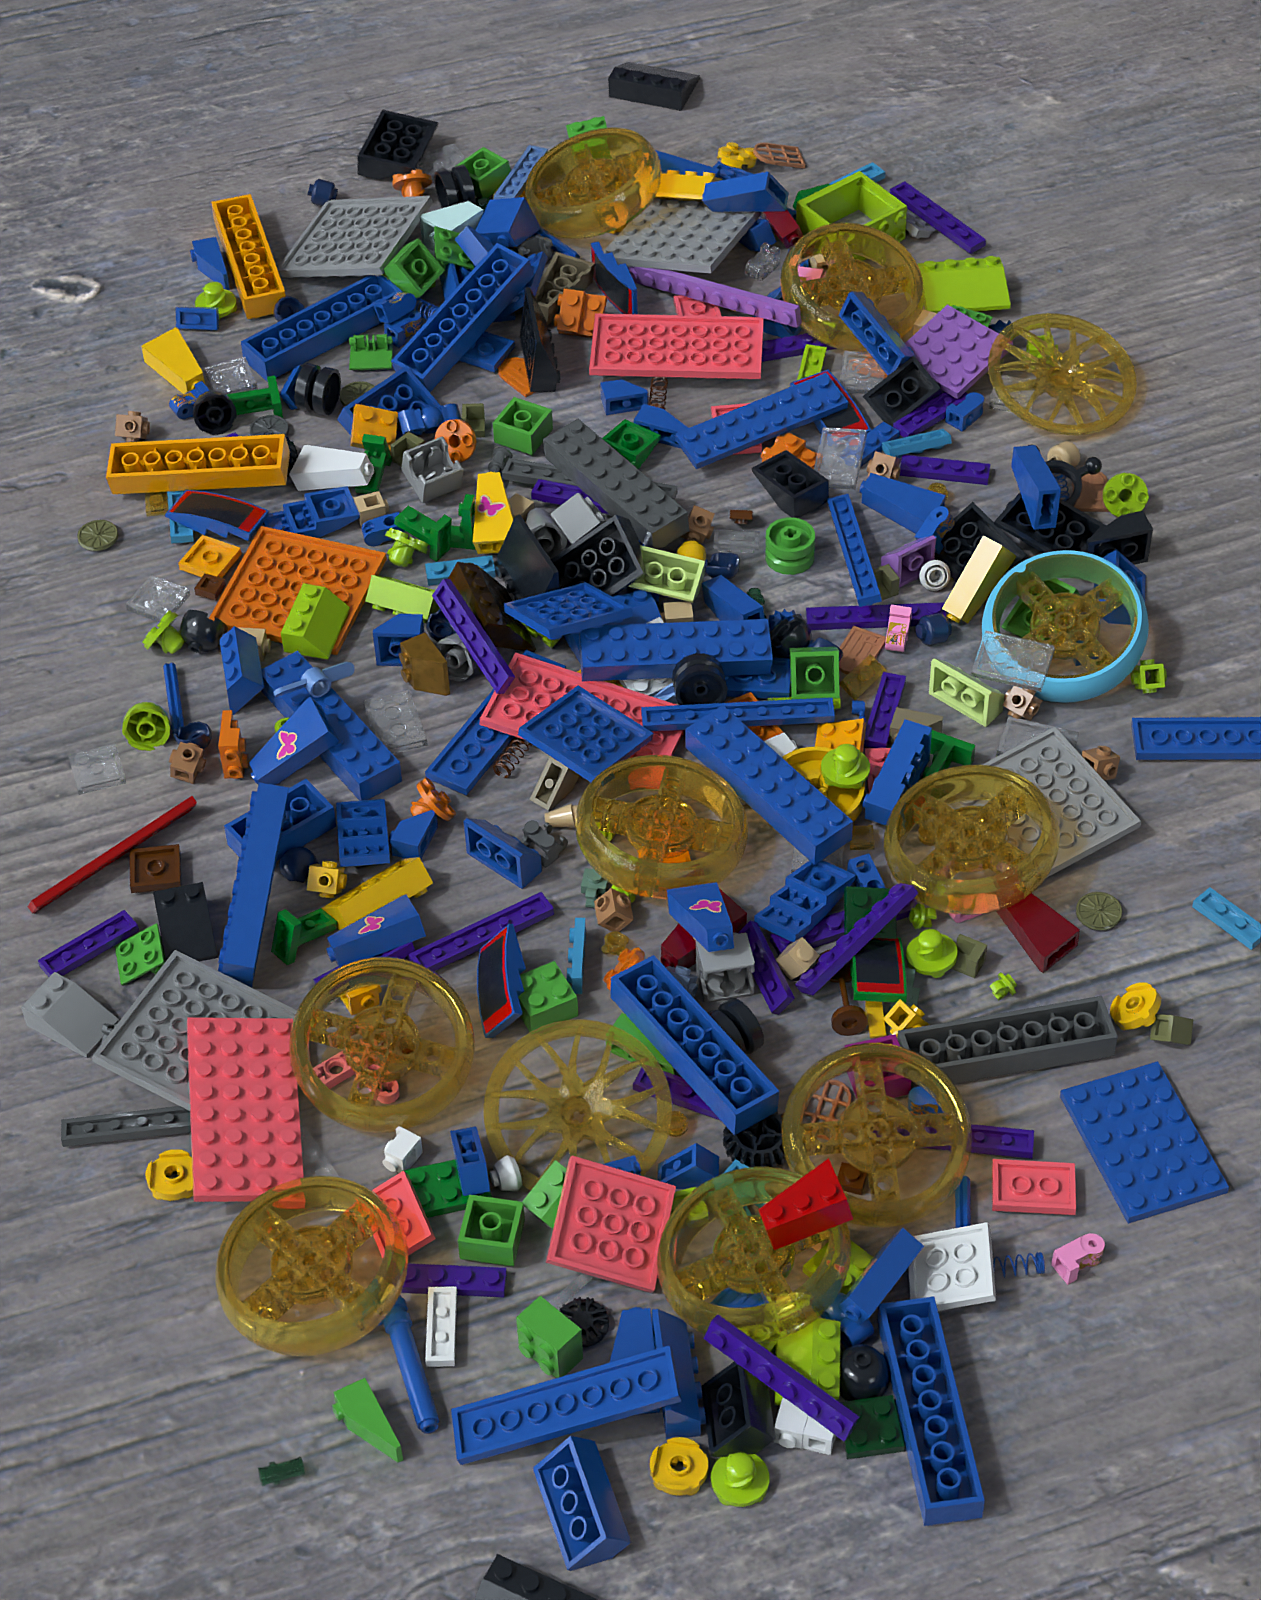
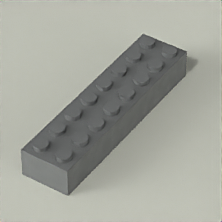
M580 419L574 420L543 439L545 458L590 498L600 504L612 517L618 515L628 518L638 539L646 547L659 550L689 532L688 512Z
M1102 996L899 1030L897 1036L912 1074L911 1089L917 1086L933 1088L1111 1057L1115 1055L1118 1038Z

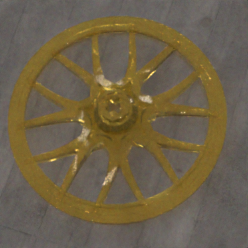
M1044 313L1018 319L999 333L989 352L988 373L992 386L1000 400L1019 418L1045 431L1064 435H1086L1107 429L1124 417L1131 407L1136 394L1137 382L1134 366L1124 348L1100 327L1077 317ZM1044 328L1045 341L1029 331ZM1050 328L1069 330V348L1063 354L1055 347ZM1076 332L1090 339L1077 346ZM1021 335L1038 349L1043 358H1037L1009 344V342ZM1097 343L1110 355L1090 363L1079 362V357L1082 353ZM1004 349L1021 360L1000 365V358ZM1115 361L1121 375L1103 367ZM1000 371H1026L1033 373L1037 378L1005 386ZM1102 378L1123 383L1122 397L1090 383L1088 379ZM1035 390L1026 408H1023L1009 394V392ZM1044 392L1048 393L1051 397L1057 398L1055 409L1049 421L1029 412L1035 400ZM1072 395L1081 396L1087 400L1096 410L1100 419L1084 424ZM1097 397L1119 404L1106 416ZM1063 403L1077 425L1053 422Z
M559 1021L531 1031L512 1045L499 1060L489 1079L485 1093L484 1125L488 1141L498 1161L506 1155L514 1157L505 1143L501 1130L536 1129L514 1157L521 1174L522 1185L529 1190L533 1189L555 1160L560 1163L568 1151L570 1157H577V1145L583 1139L595 1142L604 1164L611 1162L606 1144L632 1156L635 1155L636 1158H639L637 1162H639L641 1168L640 1174L644 1176L657 1161L669 1135L672 1119L671 1093L668 1081L656 1058L646 1046L629 1033L599 1021ZM575 1037L568 1067L548 1042L560 1038ZM581 1037H591L607 1041L595 1076L583 1083L577 1075L576 1066ZM612 1044L623 1049L636 1060L605 1074ZM542 1046L561 1074V1088H551L545 1085L521 1063V1060L527 1054ZM639 1066L644 1069L653 1087L617 1100L603 1097L604 1090L612 1082ZM515 1067L521 1071L536 1089L502 1091L506 1080ZM655 1094L657 1103L656 1124L625 1108ZM500 1098L533 1100L545 1104L549 1110L543 1117L499 1123ZM578 1111L580 1115L585 1114L583 1122L579 1123L578 1120L572 1121L574 1112ZM611 1118L626 1119L653 1129L654 1133L648 1147L642 1153L606 1131L603 1123ZM549 1133H560L563 1141L539 1178L519 1163L520 1159L539 1139Z

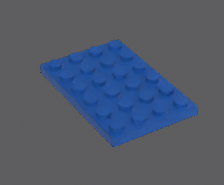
M1158 1061L1061 1090L1060 1098L1128 1224L1228 1193L1229 1186Z

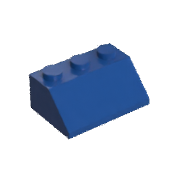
M1117 549L1104 556V559L1118 566L1130 577L1139 589L1145 602L1146 575ZM1094 580V613L1107 623L1136 625L1132 611L1123 598L1110 587Z
M235 626L220 639L229 709L232 710L233 715L264 688L256 637Z
M470 818L464 820L466 851L468 855L521 889L542 872L541 855L535 849L528 848L516 837H511L503 832L499 826L492 825L486 820Z

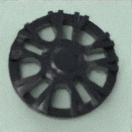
M573 1298V1301L566 1305L563 1304L560 1308L562 1314L568 1315L566 1317L581 1328L582 1335H586V1341H582V1347L595 1345L606 1336L609 1329L607 1310L603 1305L594 1301L593 1298ZM581 1305H586V1310H581ZM575 1306H576L577 1309H578L577 1311H571V1310H570L571 1308H573V1307H575ZM591 1307H594V1308L597 1309V1310H595V1311H593V1312H590V1311H589V1309H590ZM595 1324H604V1327H603V1329L601 1330V1329L595 1327L594 1325H595ZM591 1331L596 1335L595 1338L590 1334Z

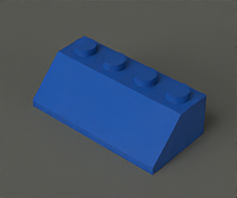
M851 291L848 294L839 317L884 372L890 375L914 355L912 349L902 341L899 333L893 330L888 324L886 317L879 313L872 300L867 298L863 292Z
M653 1309L654 1349L669 1345L672 1348L682 1402L662 1407L666 1440L674 1437L688 1438L701 1436V1425L706 1424L704 1407H698L697 1399H702L700 1381L695 1382L694 1374H698L697 1356L691 1357L690 1349H695L693 1331L688 1332L685 1320L659 1309Z
M569 1436L533 1467L568 1571L612 1559L631 1543L594 1440Z

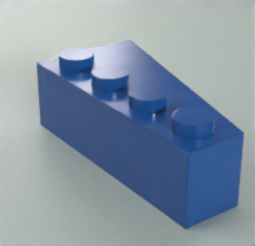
M904 720L880 773L874 780L870 794L867 793L864 798L865 819L893 827L930 761L931 727L910 720Z

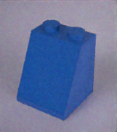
M525 197L489 200L475 231L494 246L496 243H499L504 247H517L539 231L540 225Z

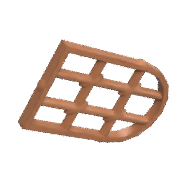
M758 143L754 146V155L765 163L805 169L806 165L798 147L772 143ZM757 151H764L769 153V155L759 154ZM772 153H779L784 155V157L774 156ZM787 155L798 156V159L790 158ZM775 159L785 160L787 162L776 161Z
M833 1079L822 1080L814 1084L807 1095V1100L796 1126V1132L837 1142L848 1110L851 1108L849 1088L844 1083ZM825 1085L821 1095L814 1094L817 1088ZM829 1085L839 1086L835 1099L828 1098L826 1095ZM843 1090L848 1095V1103L840 1099ZM811 1097L819 1101L815 1113L806 1111ZM823 1101L831 1102L833 1105L829 1117L820 1115ZM837 1105L846 1106L841 1120L834 1119ZM804 1115L811 1116L812 1121L809 1129L800 1127ZM817 1118L826 1120L823 1133L813 1131ZM831 1122L840 1124L836 1136L827 1135Z

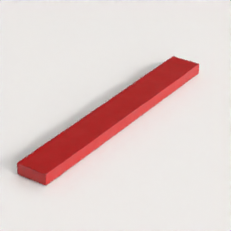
M193 796L187 798L31 900L27 907L32 914H35L128 853L130 849H134L192 811L197 805V801Z

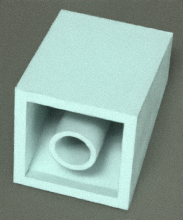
M467 201L422 214L420 216L422 243L435 256L434 226L461 233L467 225L476 230L483 215V209Z

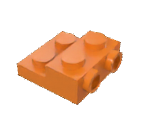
M564 289L563 294L558 296V306L561 307L560 313L556 314L554 318V326L557 327V331L560 334L593 338L595 314H605L607 297L586 294L584 291Z
M789 432L784 436L779 435L771 448H764L761 454L762 462L787 450L814 470L823 464L822 455L806 448L805 440Z
M223 710L218 747L224 778H244L245 768H249V755L244 754L246 752V739L241 737L238 720H234L232 710Z

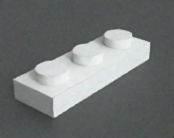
M428 1287L426 1367L455 1366L456 1287Z

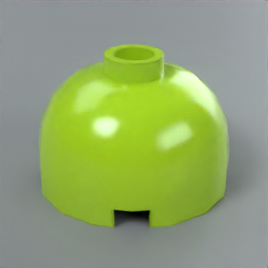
M141 702L135 704L127 711L123 719L122 733L132 747L151 751L155 749L154 747L166 743L170 736L171 723L167 712L161 706L152 702Z

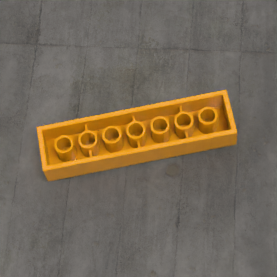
M251 194L212 201L214 222L247 319L274 314L276 303L281 298L286 297Z
M285 434L111 443L106 479L112 494L283 486L287 482L290 450Z

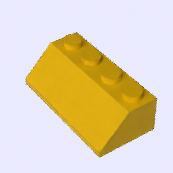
M649 169V172H641L630 191V195L650 199L661 198L664 200L678 199L679 201L695 200L702 202L705 183L721 181L722 179L715 177V173L703 172V176H697V172L685 171V175H681L676 170H667L666 174L661 173L659 169Z
M420 857L401 859L321 908L337 921V928L341 930L403 895H407L408 898L412 896L417 898L428 891L427 887L433 884V881Z

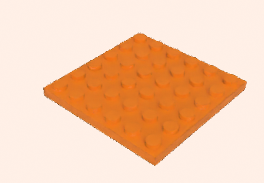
M260 526L209 619L213 621L215 617L226 624L228 631L234 626L237 628L266 629L267 639L282 643L281 631L303 583L326 587L350 607L348 616L331 652L333 655H338L365 603L372 575L379 576L387 560V555L385 552Z

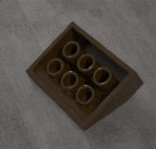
M457 562L448 579L452 581L495 647L535 652L536 647L526 631L525 625L505 613L504 603L512 602L507 589L478 565Z

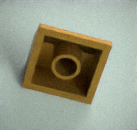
M426 632L401 642L399 658L403 665L401 675L406 683L409 682L413 689L417 691L444 696L449 695L450 686L447 661Z

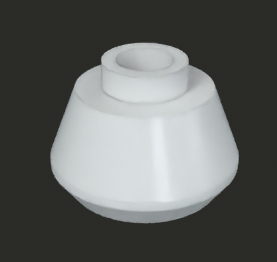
M931 560L921 568L919 574L920 582L928 590H941L950 580V569L940 560Z
M506 1155L493 1165V1171H490V1178L494 1187L498 1186L501 1191H518L520 1189L522 1179L514 1157Z

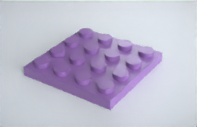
M946 305L905 343L912 349L916 359L940 386L941 390L956 399L960 398L1013 348V341L949 305Z

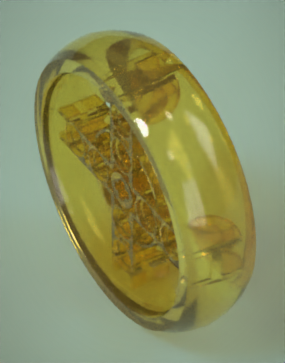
M602 128L587 131L559 143L537 161L526 181L525 199L540 227L551 235L565 239H584L599 236L629 223L651 204L661 183L660 159L652 144L642 135L632 130Z
M833 223L808 232L789 250L781 269L780 286L783 301L800 306L802 324L799 326L814 339L837 349L868 352L840 317L822 308V306L830 305L840 312L851 291L863 292L867 298L872 300L878 311L877 305L880 303L882 296L904 292L907 304L906 310L895 318L887 320L893 330L899 333L901 339L912 330L923 309L925 300L924 280L913 256L901 243L890 235L866 225ZM822 254L828 266L823 278L800 281L798 267L807 259ZM852 254L868 258L883 268L875 269L864 261L854 259Z
M644 755L628 758L609 766L589 783L577 806L575 831L579 847L585 859L607 882L634 895L653 899H667V889L714 882L720 884L739 864L744 854L748 840V821L743 804L737 793L716 772L697 762L680 757ZM658 791V794L642 797L635 803L615 800L620 796L634 792ZM682 795L703 804L717 815L721 821L696 816L692 807L681 800ZM600 831L627 836L630 844L641 852L640 858L632 856L614 846ZM689 849L711 853L703 858L689 862L665 863L666 858L680 856Z
M988 765L952 767L933 773L918 781L897 801L890 813L884 832L885 858L897 883L913 885L918 891L914 899L935 910L960 915H977L998 911L1026 898L1049 875L1056 861L1060 843L1058 819L1054 808L1043 792L1032 782L1015 772ZM990 800L983 807L965 806L954 810L948 806L960 801ZM1023 814H1027L1039 826L1041 832L1036 846L1029 854L1008 843V828ZM916 824L934 834L935 847L919 864H914L903 852L905 839ZM990 869L997 873L996 875L980 879H952L959 871L979 872Z
M371 957L356 960L340 966L324 976L312 987L299 1005L293 1019L289 1038V1056L293 1074L299 1087L313 1106L322 1114L343 1126L371 1133L396 1132L398 1126L410 1129L423 1124L443 1111L464 1086L471 1070L475 1050L473 1024L469 1012L457 991L444 978L419 963L395 957ZM388 985L381 1006L367 1008L358 1013L353 1019L324 1011L332 1002L348 992L366 986ZM415 991L431 999L444 1011L453 1028L455 1048L421 1038L418 1027L412 1018L407 1015ZM400 995L403 996L404 999L397 1001L394 1000L393 997ZM389 1018H393L396 1020V1022L392 1024H388L384 1021ZM330 1027H335L338 1029L337 1031L332 1033L325 1031ZM355 1034H360L363 1036L361 1039L354 1040L351 1038V1036ZM309 1040L343 1050L347 1063L356 1073L348 1099L330 1090L318 1077L310 1059ZM381 1041H385V1042H386V1043L383 1044V1046H379V1045H378V1044L381 1043ZM406 1048L413 1050L410 1054H404L401 1051ZM434 1055L437 1056L439 1059L436 1061H429L426 1058ZM373 1064L380 1066L377 1070L368 1069ZM411 1069L442 1078L426 1093L410 1101L389 1106H375L382 1084L402 1078ZM362 1088H369L372 1090L368 1094H362L359 1092Z
M863 1043L844 1047L824 1056L814 1063L798 1080L788 1097L782 1117L781 1132L784 1155L795 1181H798L815 1168L809 1156L842 1153L843 1157L854 1168L868 1173L871 1201L860 1199L844 1192L853 1216V1220L848 1222L860 1226L875 1228L895 1227L924 1218L945 1203L955 1192L966 1173L972 1150L971 1121L959 1090L936 1064L926 1057L901 1046L885 1043ZM882 1070L904 1076L921 1086L933 1097L943 1113L912 1115L901 1102L886 1096ZM854 1071L857 1100L847 1106L839 1120L803 1124L806 1108L814 1094L833 1078ZM871 1080L876 1086L868 1087L863 1081ZM874 1105L878 1107L879 1112H871L867 1109V1106ZM925 1127H933L937 1133L930 1134L925 1130ZM898 1129H906L910 1135L902 1136L899 1134ZM873 1131H877L878 1135H881V1137H877L876 1133H873ZM852 1133L856 1139L848 1140L843 1134ZM825 1135L829 1141L820 1142L816 1136ZM951 1145L947 1164L939 1178L919 1194L901 1200L897 1169L911 1158L915 1148ZM881 1156L885 1158L887 1163L879 1164L874 1160V1157ZM885 1182L891 1189L882 1190L879 1188L878 1183Z
M750 1167L733 1170L701 1184L675 1208L664 1226L657 1251L658 1279L666 1300L674 1312L690 1327L705 1335L711 1320L718 1314L758 1344L785 1338L804 1329L818 1319L834 1302L845 1283L851 1261V1238L847 1222L773 1250L761 1216H748L743 1208L748 1205L768 1203L802 1178L803 1175L773 1167ZM717 1219L722 1227V1231L715 1239L712 1254L681 1268L683 1257L693 1239L709 1223ZM829 1239L826 1253L816 1271L805 1283L792 1292L785 1279L793 1268L795 1255ZM726 1288H731L740 1293H760L766 1304L746 1308H729L710 1304L703 1300Z
M312 1176L280 1184L249 1203L234 1219L225 1233L215 1266V1284L220 1305L230 1323L241 1335L252 1343L271 1352L289 1356H314L342 1349L363 1338L376 1328L397 1302L408 1270L406 1234L398 1216L381 1196L360 1183L339 1177ZM316 1211H344L327 1227L311 1225L295 1230L286 1222L300 1215ZM380 1229L385 1239V1254L376 1276L365 1289L351 1277L353 1270L352 1253ZM261 1242L273 1252L270 1263L271 1277L242 1301L239 1292L241 1273L249 1255L257 1244ZM329 1300L339 1309L330 1315L310 1321H277L296 1303L314 1305Z

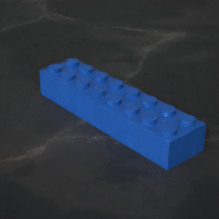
M496 243L391 360L395 372L407 366L424 387L431 392L532 279L534 273L529 259Z
M369 275L242 340L243 360L266 381L268 376L278 377L349 340V337L359 335L382 323L379 322L372 302L378 299L390 300L397 292L403 291L383 275Z
M768 619L604 625L601 628L584 629L582 633H579L578 640L582 682L672 678V672L680 660L691 654L704 653L717 659L721 663L725 676L770 674L773 661Z
M298 651L261 669L264 688L261 691L285 718H290L310 696L322 706L339 742L319 756L359 801L369 800L402 782L399 760L331 687L325 695L318 698L313 697L306 688L275 697L273 692L276 689L301 681L302 675L312 668Z
M723 705L685 729V748L814 865L852 840L853 821Z
M260 782L258 783L257 792L252 791L250 811L247 814L246 831L241 845V857L238 860L236 880H234L232 902L229 905L228 922L224 930L223 948L220 950L218 962L219 972L251 988L253 986L282 835L289 787Z
M654 955L611 977L610 998L734 1135L778 1111L779 1090Z
M935 1297L879 1304L877 1324L885 1359L889 1365L890 1381L924 1526L982 1518L985 1499Z

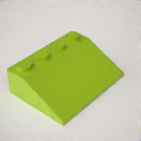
M987 256L980 259L970 257L965 260L947 259L941 262L925 261L924 263H917V287L927 311L939 313L946 305L951 307L952 305L961 306L972 311L1011 309L1004 266L1000 257Z

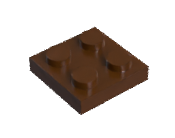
M179 844L130 849L131 893L159 891L181 886V850Z

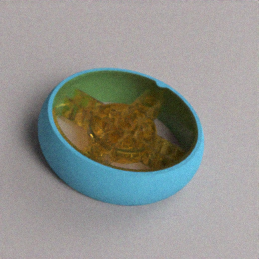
M1068 550L1039 554L1013 567L1000 579L992 590L985 605L982 618L984 646L991 663L998 673L1012 686L1016 685L1022 689L1023 685H1026L1036 691L1034 696L1037 698L1060 703L1088 700L1108 692L1121 683L1138 664L1146 646L1149 631L1148 613L1144 599L1130 577L1118 566L1102 557L1086 552ZM1058 578H1075L1098 584V586L1083 596L1066 592L1054 594L1043 581ZM1018 595L1033 612L1029 624L1030 633L1006 648L1000 636V621L1007 606ZM1123 604L1130 617V635L1122 650L1113 657L1097 640L1101 628L1100 619ZM1046 656L1061 660L1076 658L1088 672L1062 676L1038 672L1030 667Z

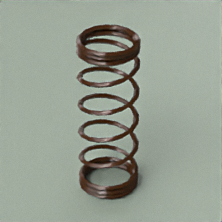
M653 377L651 379L649 405L651 403V406L664 410L666 405V388L668 387L666 377ZM656 378H662V379L665 380V381L658 380V381L653 382L654 379H656ZM656 382H664L665 385H664V386H655L654 383H656ZM653 389L660 390V391H661V390H665V394L662 393V392H655V393H654V392H653ZM652 395L665 396V399L653 398ZM653 400H654V401H657V402H663V401H664V405L659 404V403H654V404H652V401H653Z
M515 737V740L510 743V747L506 748L505 753L501 755V759L493 766L494 772L500 776L501 772L497 766H501L508 772V775L504 776V778H509L511 771L515 768L509 762L511 760L507 754L514 756L518 760V763L515 764L520 762L515 755L507 753V750L511 748V751L516 754L512 750V748H515L523 754V756H519L523 758L524 753L519 749L521 747L517 744V741L527 746L528 749L524 751H529V747L532 744L528 743L527 745V742L525 743L523 739ZM513 742H516V745H517L519 748H517V747H512V743H513ZM506 755L509 761L502 760V757ZM502 761L510 763L513 766V769H510Z

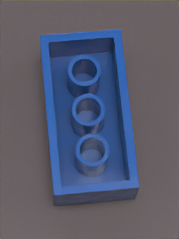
M307 779L288 789L286 814L277 861L282 858L287 850L294 847H302L337 826L334 807ZM249 811L224 825L227 844L239 857H241L243 835H245L246 819Z

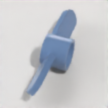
M343 662L322 670L318 667H312L302 675L301 681L280 687L273 693L275 697H279L306 688L313 697L318 698L329 691L331 682L351 676L354 673L355 667L351 662Z

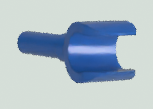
M852 700V714L859 715V719L864 718L866 723L865 702Z

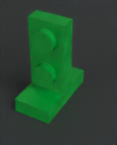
M267 377L268 388L226 394L234 403L237 415L273 410L274 415L283 418L276 377Z
M364 434L362 439L365 449L364 453L367 454L370 462L373 464L374 473L368 485L355 486L356 493L370 494L379 491L385 466H391L392 456L385 437Z
M465 494L464 501L459 504L458 515L462 517L460 526L451 525L450 548L476 550L473 544L475 496Z
M409 505L394 518L396 526L430 545V558L437 562L450 550L452 518L444 514L435 522Z
M932 730L930 754L934 756L932 765L930 767L927 766L923 773L922 780H925L924 791L933 794V790L938 787L952 762L970 768L974 762L976 745Z
M322 908L299 918H296L284 909L277 913L271 952L286 965H290L295 962L298 946L336 930L337 921Z

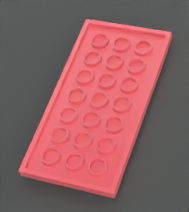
M595 314L589 375L761 379L764 318Z
M515 652L508 665L515 675V679L504 694H497L494 691L480 717V725L523 739L518 735L519 728L578 685L642 725L641 707L674 706L677 704L605 681L582 682L581 673ZM685 730L651 731L654 733L652 741L615 769L660 784Z
M187 1017L194 1202L304 1201L305 1189L293 1018Z

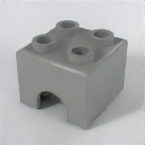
M443 436L403 452L401 470L422 503L461 488L464 469L458 460L455 461V464L451 461L448 453V444Z
M576 493L551 513L552 518L571 544H574L606 522L604 516L587 496L584 499L580 493Z
M733 933L734 948L708 952L696 941V975L698 976L704 1002L754 994L752 973L754 972L755 962L747 933Z

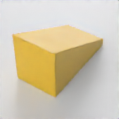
M866 1001L865 1012L868 1019L867 1026L870 1039L886 1036L882 1002Z

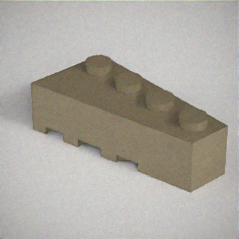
M559 252L555 253L540 280L535 296L547 321V326L554 320L555 315L560 313L561 307L558 306V296L563 294L564 289L584 291L593 283L595 263Z

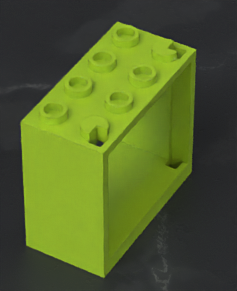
M861 171L797 202L796 223L799 225L804 236L802 240L812 248L830 245L837 259L836 266L842 271L905 239L907 205ZM857 210L872 220L846 234H843L832 225V223Z

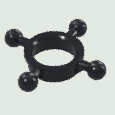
M1097 457L1088 458L1084 466L1077 470L1071 464L1064 461H1046L1052 474L1065 475L1072 481L1074 490L1065 502L1073 507L1082 492L1081 478L1086 474L1095 475L1102 469V462Z

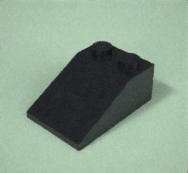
M913 355L863 395V398L882 421L893 427L894 422L941 395L942 392L940 386Z
M787 450L752 467L753 474L778 507L792 518H799L827 503L829 498V480Z
M1143 511L1121 515L1087 539L1085 552L1103 558L1117 549L1134 565L1148 562L1153 527Z
M203 882L154 891V901L166 961L175 950L199 962L218 958Z

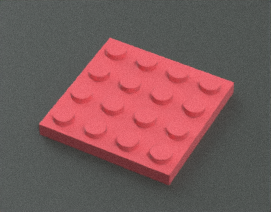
M571 1156L567 1166L546 1263L652 1293L656 1286L676 1186Z

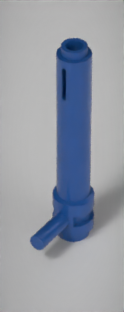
M389 1293L380 1299V1314L353 1321L355 1332L384 1325L386 1333L391 1338L417 1427L422 1433H432L438 1429L440 1421L412 1333V1320L407 1312L408 1307L405 1299L399 1293Z

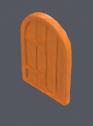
M519 357L505 359L498 367L499 376L524 397L535 393L530 392L524 359Z

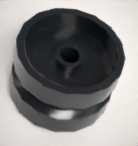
M464 165L453 167L451 173L447 169L435 172L434 182L441 208L467 201L475 205L473 183Z
M306 363L300 370L295 385L294 399L297 409L309 412L314 410L315 413L329 416L336 408L341 390L339 371L328 367L321 369L318 365Z
M704 653L686 656L676 664L672 672V682L678 705L724 703L727 698V684L724 670L717 659Z
M730 998L722 1003L718 1010L708 1012L713 1020L745 1054L753 1053L764 1044L763 1031L757 1018L739 999Z

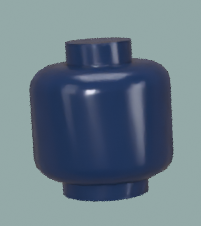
M317 179L314 184H310L308 196H311L312 204L323 206L330 200H336L338 189L335 188L333 182Z
M930 614L919 619L915 632L923 644L935 645L947 641L951 635L952 626L950 620L943 614Z

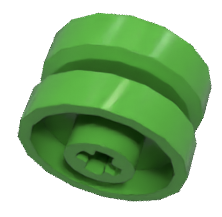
M789 517L778 519L769 525L766 530L765 560L768 566L775 572L787 575H795L808 570L814 563L815 531L812 525L805 520Z

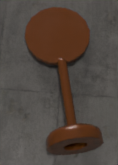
M826 950V951L822 952V953L820 954V956L823 955V954L826 953V952H829L830 950ZM849 960L829 980L839 983L843 1006L838 1008L831 1017L832 1028L836 1033L844 1036L856 1035L862 1032L868 1024L866 1012L856 1005L849 1004L846 982L852 981Z

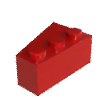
M829 1158L758 1209L773 1250L853 1220L847 1198Z

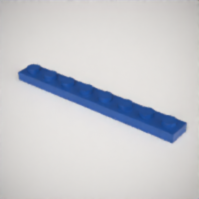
M849 493L828 498L829 510L859 607L882 602Z
M833 698L641 707L642 726L649 731L685 730L722 705L747 727L835 722Z

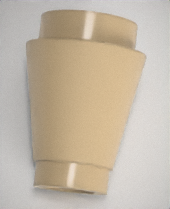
M571 803L545 813V822H548L552 827H576V825L582 824L579 805H572Z

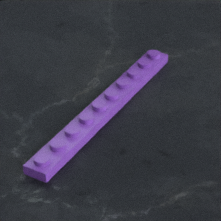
M627 266L634 283L683 295L691 299L796 328L802 324L800 306L671 270Z

